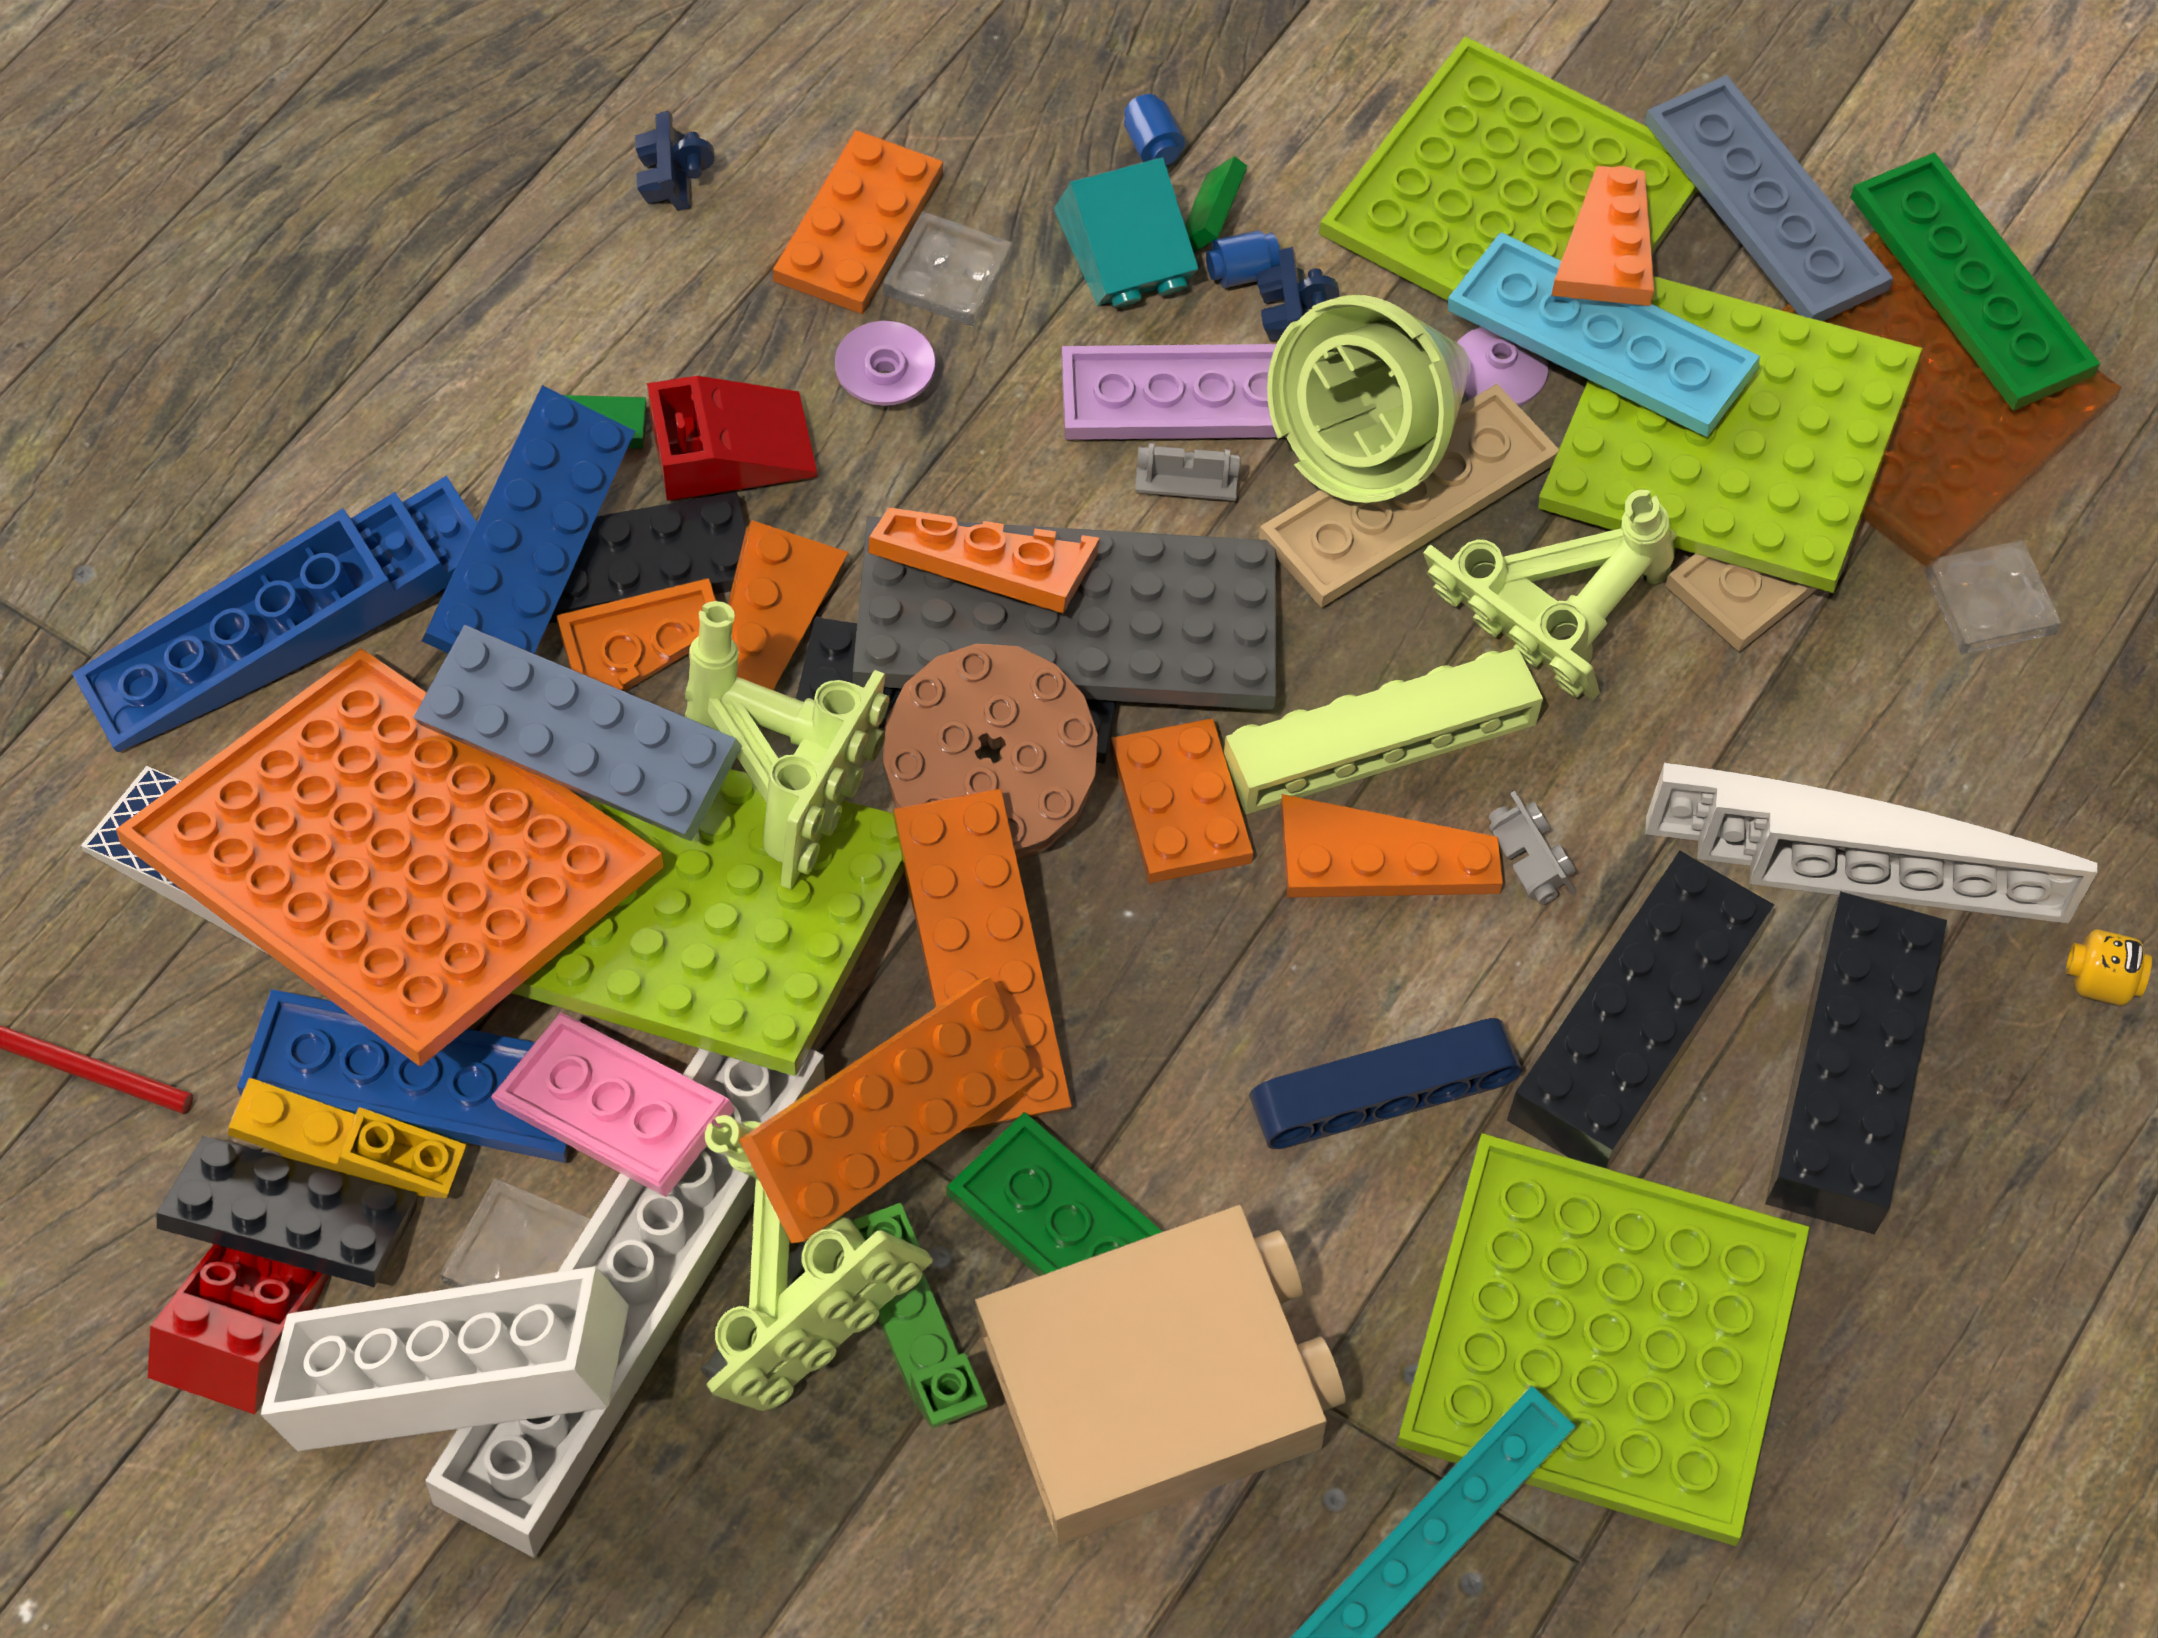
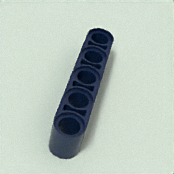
M1489 1018L1275 1077L1257 1085L1251 1090L1249 1097L1268 1147L1271 1149H1284L1500 1088L1518 1078L1522 1073V1067L1503 1021L1498 1018Z

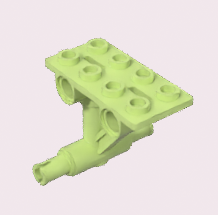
M1640 489L1631 493L1625 501V513L1622 516V528L1504 557H1502L1500 549L1494 543L1487 540L1468 542L1452 560L1431 545L1428 546L1423 554L1429 567L1427 574L1436 583L1433 586V590L1442 599L1454 607H1457L1462 602L1476 613L1472 618L1483 630L1494 637H1497L1502 632L1516 644L1513 649H1519L1524 661L1536 668L1542 662L1554 671L1556 675L1553 680L1568 694L1578 698L1583 693L1594 701L1600 694L1594 668L1589 664L1593 656L1592 642L1607 625L1605 618L1639 577L1643 579L1646 575V582L1649 584H1658L1668 578L1671 572V564L1674 560L1675 548L1673 540L1676 538V534L1671 529L1667 511L1659 503L1658 497L1654 495L1651 499V491ZM1602 565L1577 596L1571 595L1566 601H1556L1532 583L1533 581ZM1571 636L1568 639L1560 640L1563 637Z
M709 602L702 606L703 611H699V636L691 643L689 650L690 669L685 699L687 700L685 717L732 736L742 745L737 758L766 801L763 834L764 850L770 857L783 863L780 885L792 889L801 872L808 875L812 871L819 854V841L823 834L831 836L835 831L842 812L840 804L845 796L852 799L857 793L864 773L862 768L866 760L875 761L881 750L885 732L879 730V725L889 705V696L883 694L885 673L874 670L864 688L842 680L826 682L816 690L814 700L808 698L805 702L737 677L739 651L732 639V628L735 620L734 610L724 602ZM757 725L790 737L791 743L799 746L794 755H785L778 758Z
M722 1115L714 1119L718 1124L724 1126L723 1128L717 1127L713 1123H709L706 1128L705 1141L707 1146L716 1153L726 1155L730 1165L736 1170L756 1179L749 1308L743 1306L732 1308L725 1312L718 1321L715 1330V1341L728 1364L708 1381L707 1387L715 1396L765 1411L784 1403L794 1391L793 1386L810 1371L818 1370L828 1364L836 1355V1348L849 1336L863 1331L872 1325L879 1316V1310L895 1295L903 1294L912 1289L921 1280L922 1271L933 1262V1259L926 1250L882 1230L875 1232L870 1238L865 1240L849 1218H842L840 1216L808 1238L802 1252V1264L806 1272L787 1288L789 1238L739 1142L740 1138L762 1123L749 1121L741 1124L730 1116Z

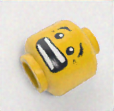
M2095 929L2086 936L2083 944H2072L2067 958L2066 974L2075 976L2074 985L2079 995L2097 1001L2124 1006L2134 996H2143L2151 973L2152 956L2145 954L2142 942L2134 937Z

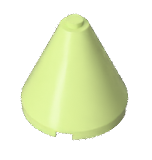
M1347 295L1321 302L1312 306V309L1298 321L1290 323L1274 349L1267 381L1268 406L1274 430L1278 439L1286 436L1293 451L1300 459L1299 462L1294 464L1295 467L1321 490L1338 498L1353 502L1369 503L1388 500L1422 483L1436 469L1443 458L1469 378L1470 360L1467 352L1460 344L1388 301L1366 295Z

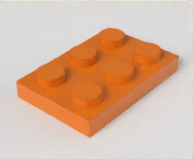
M1213 718L1111 738L1110 750L1148 884L1252 863L1253 850Z

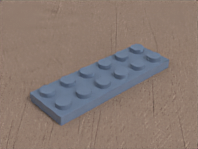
M1727 75L1647 111L1645 124L1800 316L1824 321L1890 289L1893 281L1892 275Z
M466 625L463 626L413 717L421 726L691 842L742 748L739 741L732 736Z

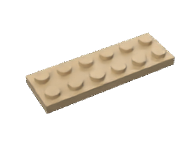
M1495 384L1460 405L1452 435L1443 458L1428 478L1418 486L1388 500L1369 503L1344 500L1319 490L1261 525L1259 539L1267 540L1275 548V557L1322 608L1551 467L1559 448L1498 384Z

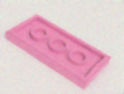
M561 1012L491 1096L497 1107L664 1197L668 1196L707 1146L705 1131L708 1124L713 1123V1125L721 1128L722 1125L718 1124L714 1118L722 1115L730 1116L735 1110L730 1099Z

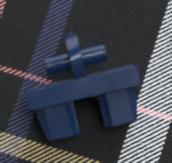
M669 110L655 114L656 129L635 135V148L643 165L646 167L657 164L655 168L636 173L637 189L647 204L669 199L676 210L680 211L691 207L690 178L700 177L701 171L708 169L714 163V148L711 143L700 138L697 132L692 131L685 135L674 129L672 114Z
M1293 247L1278 250L1280 264L1256 274L1258 288L1264 303L1285 299V304L1262 309L1261 311L1263 328L1270 341L1279 340L1290 323L1298 321L1312 309V306L1340 296L1338 282L1334 278L1324 276L1321 269H1311L1308 272V278L1305 277L1303 269L1298 268L1296 265Z

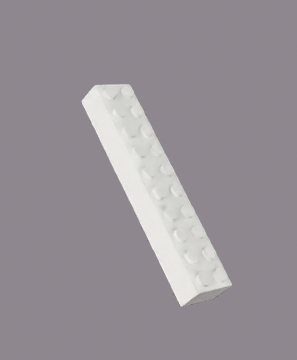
M699 1048L683 1075L730 1099L735 1109L730 1117L734 1118L737 1122L741 1124L749 1121L764 1123L825 1082L824 1055L810 1049L796 1076ZM708 1146L704 1148L667 1197L621 1173L619 1174L558 1272L596 1266L629 1305L609 1407L458 1429L425 1480L433 1505L531 1557H536L755 1200V1178L736 1170L730 1165L726 1155L716 1153Z

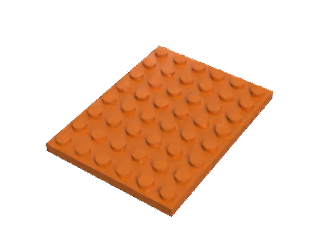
M361 648L123 823L116 831L121 845L421 1067L664 867L662 852L568 788L421 726L413 717L427 692Z

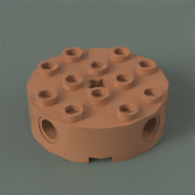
M976 643L935 657L904 684L886 719L883 755L884 775L896 808L1001 788L1016 859L1020 860L1044 852L1075 825L1094 785L1098 734L1084 695L1056 664L1019 646ZM987 745L992 750L1000 748L999 762L993 764L992 760L988 757L979 760L981 748Z

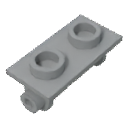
M1149 443V448L1139 447L1135 492L1236 501L1240 455H1230V449H1225V452L1195 450L1192 453L1184 452L1182 448L1154 446V443Z
M1513 791L1510 794L1517 806L1511 810H1508L1506 806L1495 809L1489 815L1491 821L1489 826L1490 832L1498 837V843L1509 860L1525 850L1528 852L1529 856L1515 863L1512 867L1527 890L1530 899H1537L1541 905L1547 904L1558 896L1556 889L1563 884L1574 895L1577 891L1568 877L1576 872L1574 865L1561 844L1553 848L1548 844L1542 833L1551 827L1535 801L1525 806L1518 794Z

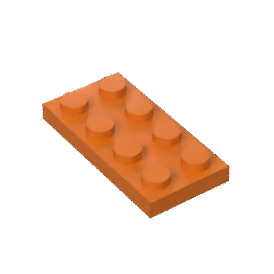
M855 130L773 268V281L863 314L942 177L943 161Z

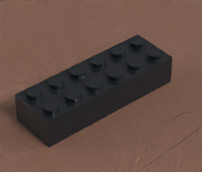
M1679 850L1515 1092L1507 1121L1568 1158L1609 1169L1758 942L1774 904Z
M1840 891L1825 928L1765 1205L1875 1235L1890 1207L1947 924L1946 919Z

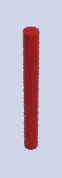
M0 1025V1049L181 1114H186L191 1107L193 1094Z

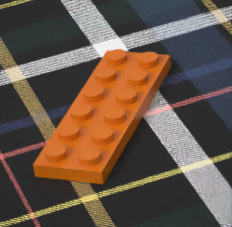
M1001 788L894 809V823L934 1008L976 980L991 977L1039 1074L1036 1079L961 1132L1014 1122L1023 1112L1034 1118L1070 1110L1072 1106Z
M991 977L976 980L739 1139V1142L790 1242H803L1029 1084L1039 1074Z

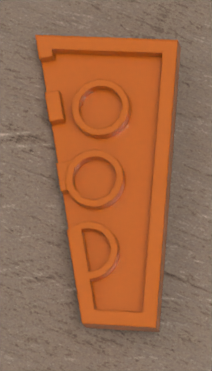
M1596 166L1556 274L1551 296L1650 306L1654 293L1645 171L1633 170L1626 166Z
M888 508L869 536L868 553L889 559L895 563L909 565L938 574L943 578L954 579L983 588L992 593L1025 601L1040 608L1064 613L1098 554L1100 538L1082 535L1081 543L1055 540L1056 531L1034 529V535L1027 536L1003 532L1004 524L983 521V524L964 527L957 526V520L952 516Z
M751 520L745 531L728 605L731 606L735 614L732 639L739 651L737 677L774 690L849 552Z
M1285 794L1281 796L1280 809L1287 898L1500 894L1503 881L1499 843L1496 836Z

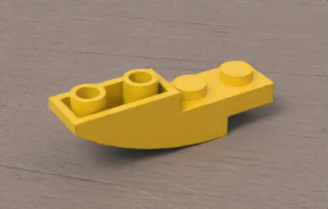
M250 1077L231 1119L227 1135L278 1152L285 1158L417 1193V1196L446 1199L466 1148V1144L361 1107L358 1108L355 1115Z

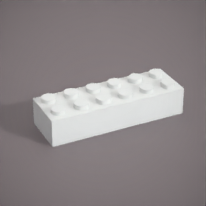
M595 1266L287 1314L261 1416L297 1451L608 1408L629 1305Z

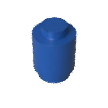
M1154 94L1140 95L1131 100L1124 110V126L1142 162L1163 157L1166 166L1173 163L1185 147V138L1167 103L1160 100Z
M1258 230L1215 239L1212 243V250L1206 252V265L1210 278L1212 280L1218 279L1223 288L1257 281V273L1280 264L1278 252L1280 248L1276 236L1273 233L1263 234Z

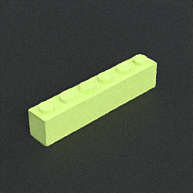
M1518 648L1501 653L1499 651H1490L1480 655L1472 662L1459 666H1440L1430 671L1426 676L1406 682L1394 680L1386 683L1376 691L1360 696L1345 695L1337 698L1330 705L1310 711L1303 709L1295 710L1286 714L1281 720L1261 726L1255 724L1243 726L1231 735L1226 736L1224 757L1234 790L1246 815L1279 805L1282 794L1300 798L1535 726L1543 697Z

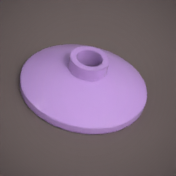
M876 321L864 324L845 336L836 351L835 371L840 384L853 397L874 405H896L915 398L927 388L934 375L935 356L929 341L916 329L899 322ZM881 371H889V372H891V373H879V372H881Z
M1483 327L1466 333L1457 341L1465 349L1470 360V374L1464 391V396L1469 400L1495 384H1498L1518 406L1532 401L1542 391L1548 375V362L1546 358Z

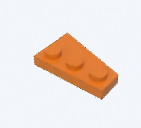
M709 578L557 615V623L570 669L626 692L687 655L691 643L699 636V611H703L702 606L704 604L716 601Z

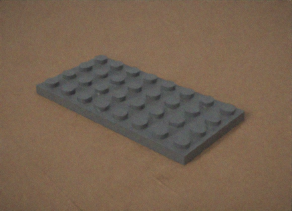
M867 516L853 664V684L865 686L874 670L885 673L884 687L903 688L908 680L935 657L977 643L1019 646L1056 664L1080 690L1085 699L1274 710L1276 697L1275 548L1267 540L1004 524L1003 532L1033 536L1034 529L1056 531L1055 540L1081 543L1082 535L1100 538L1098 554L1066 610L1064 613H1060L868 553L869 536L882 517ZM957 522V526L972 527L974 525L983 524L972 522Z

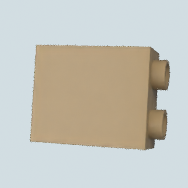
M1241 1205L975 1299L979 1329L1058 1545L1322 1448L1327 1422L1323 1411L1346 1402L1342 1381L1332 1354L1321 1336L1296 1345L1280 1305L1303 1294L1293 1257L1279 1230L1254 1238Z

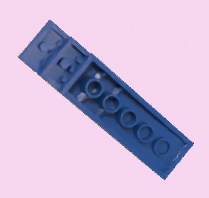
M447 476L404 502L394 492L352 518L342 508L74 671L72 675L112 747L118 753L212 711L306 665L445 589L477 522Z

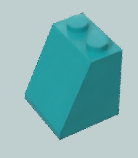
M1163 157L1071 181L1054 207L1057 219L1097 306L1112 302L1114 308H1122L1139 302L1142 299L1140 294L1158 290L1160 296L1179 292L1188 287L1187 281L1199 269Z

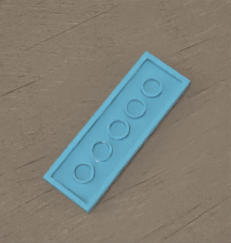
M1500 232L1448 297V311L1705 437L1709 436L1759 368V355L1652 304L1650 306L1551 296L1554 280L1561 261Z

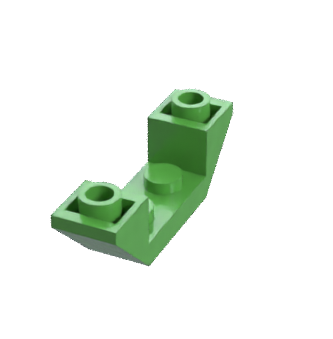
M901 1203L852 1220L865 1240L870 1238L875 1232L882 1230L920 1248ZM922 1271L921 1280L912 1289L903 1294L895 1295L879 1310L878 1321L911 1399L931 1428L934 1429L986 1409L987 1402L966 1353L958 1355Z

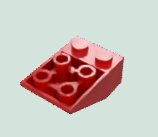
M698 375L647 383L650 419L667 501L817 477V469L799 391Z
M213 1244L150 1326L147 1378L255 1415L265 1400L287 1314L313 1310L329 1275Z

